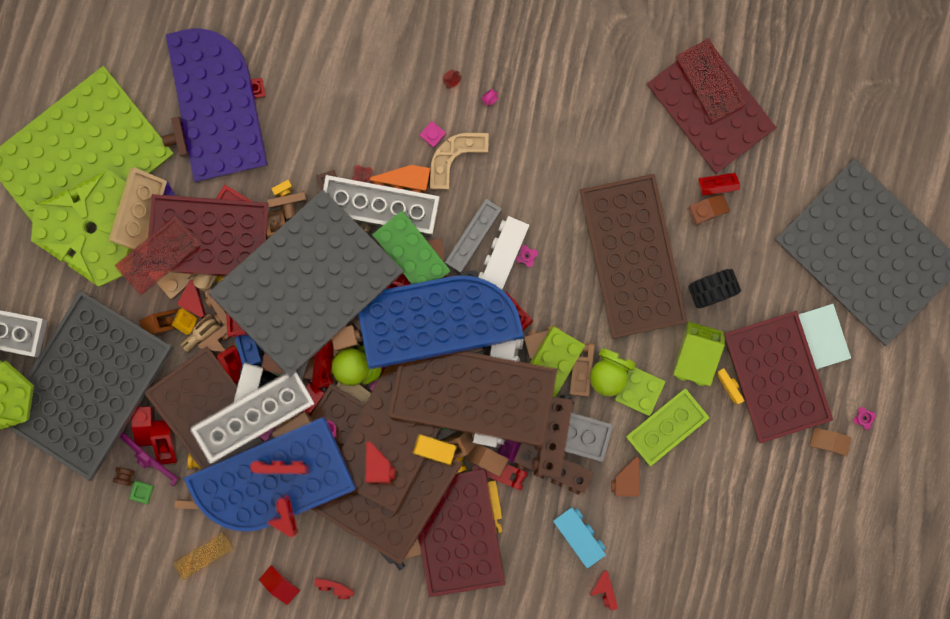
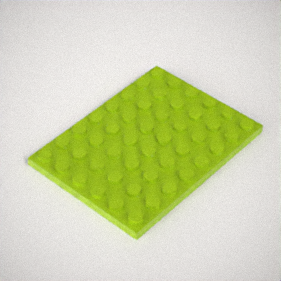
M102 66L0 146V182L33 222L34 205L67 189L71 191L75 189L76 185L110 170L126 181L130 168L134 167L151 174L175 154L169 147L164 146L159 134L108 70ZM79 195L73 198L75 203L81 200Z

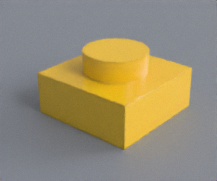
M286 180L271 189L276 197H283L291 194L290 191L293 190L290 181Z
M181 308L178 310L172 326L185 335H189L193 330L197 317Z

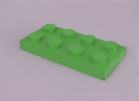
M403 210L372 234L386 253L404 270L403 274L411 284L441 279L451 271Z

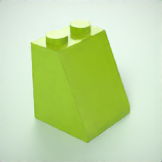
M687 321L673 375L683 381L687 379L694 381L700 386H711L725 345L724 331Z

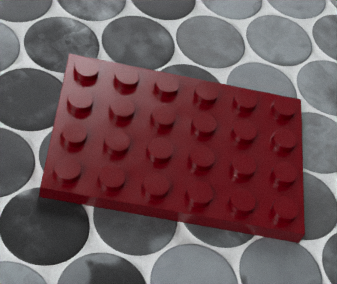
M708 38L646 84L715 174L777 128ZM700 50L699 56L704 61V63L706 58L708 57L706 67L712 64L714 65L706 69V82L703 85L702 89L696 93V91L701 87L704 78V64L698 58V53ZM722 90H724L721 95L726 107L727 114H725L724 110H722L721 108L714 106L720 118H717L716 116H709V114H715L712 107L708 111H706L711 106V99L708 97H699L706 95L714 97L713 104L720 105L723 107L720 93Z
M152 194L146 271L227 276L266 241L268 203ZM188 234V236L184 238L182 248H184L188 243L194 240V242L192 243L194 250L192 251L191 246H188L184 250L189 252V254L181 250L176 252L174 259L173 250L181 249V239L171 244H165L164 242L170 243L173 240L179 238L180 236ZM161 261V262H164V263H168V264L171 265L173 268L169 267L168 265L159 264V263H158V264H151V265H150V262Z
M797 310L724 333L725 342L759 444L833 421Z
M485 469L456 474L419 534L429 597L506 585Z

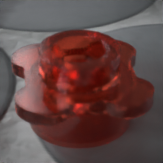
M450 70L443 76V81L446 88L449 89L455 87L462 77L459 75V71Z
M356 165L352 180L370 183L369 178L373 172L372 169Z

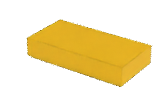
M418 434L413 453L451 465L456 446Z

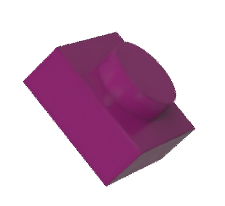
M505 440L504 445H500L497 453L509 459L508 461L513 462L520 444Z

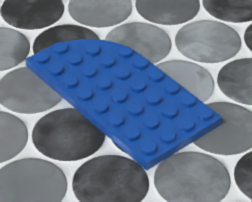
M452 276L385 289L358 314L369 369L524 339L517 309L508 295L495 284L473 276Z
M325 417L184 477L194 502L210 520L222 527L245 532L261 530L271 526L267 522L271 518L281 516L276 509L277 500L281 496H290L295 516L356 489ZM255 461L264 462L266 465H272V461H284V465H291V461H302L303 465L309 466V474L253 473L250 466Z

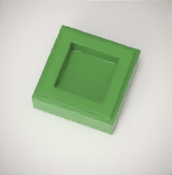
M135 480L129 499L149 504L154 485Z

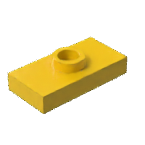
M724 368L717 371V377L734 404L742 403L744 399L737 390L739 385L734 378L731 379Z

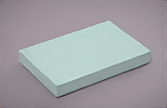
M834 304L799 314L816 369L851 359Z

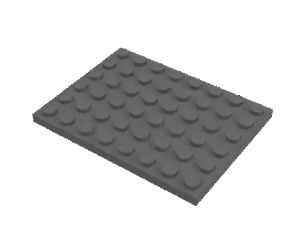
M855 158L775 239L787 253L884 346H887L950 281V249Z
M322 190L208 294L290 378L403 274L404 270Z
M80 290L26 377L34 385L29 420L7 428L87 480L92 481L174 347Z

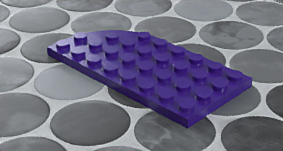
M195 28L165 34L194 182L197 183L268 166L250 72L240 50L229 39L211 30Z

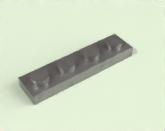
M485 199L445 261V264L461 273L502 208Z

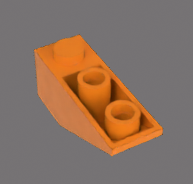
M409 165L370 177V183L427 193L430 168Z

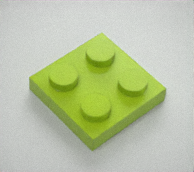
M634 368L633 371L628 370L626 387L621 393L617 394L614 401L650 416L666 381L638 368Z

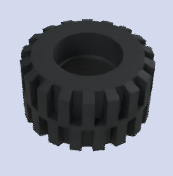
M726 269L692 282L688 286L696 308L700 309L736 296L741 292L733 269Z

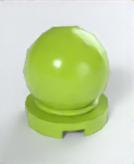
M365 346L344 349L338 352L332 361V373L335 379L345 386H356L361 383L369 384L377 381L381 375L382 367L369 369Z
M601 348L598 355L602 357V360L594 365L589 379L595 392L602 396L613 397L621 393L626 387L628 380L627 371H633L636 363L628 358L627 360L619 358V354Z

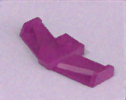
M123 431L119 438L136 452L134 455L138 459L136 462L143 468L154 467L172 480L170 485L174 487L180 480V477L149 456Z

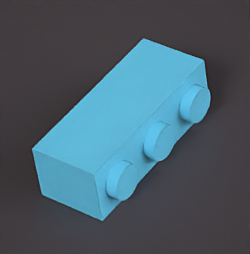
M570 507L553 519V522L588 569L606 556L604 553L606 548L600 540L596 541L592 535L595 532L590 525H584L581 520L583 515L577 508L574 510Z

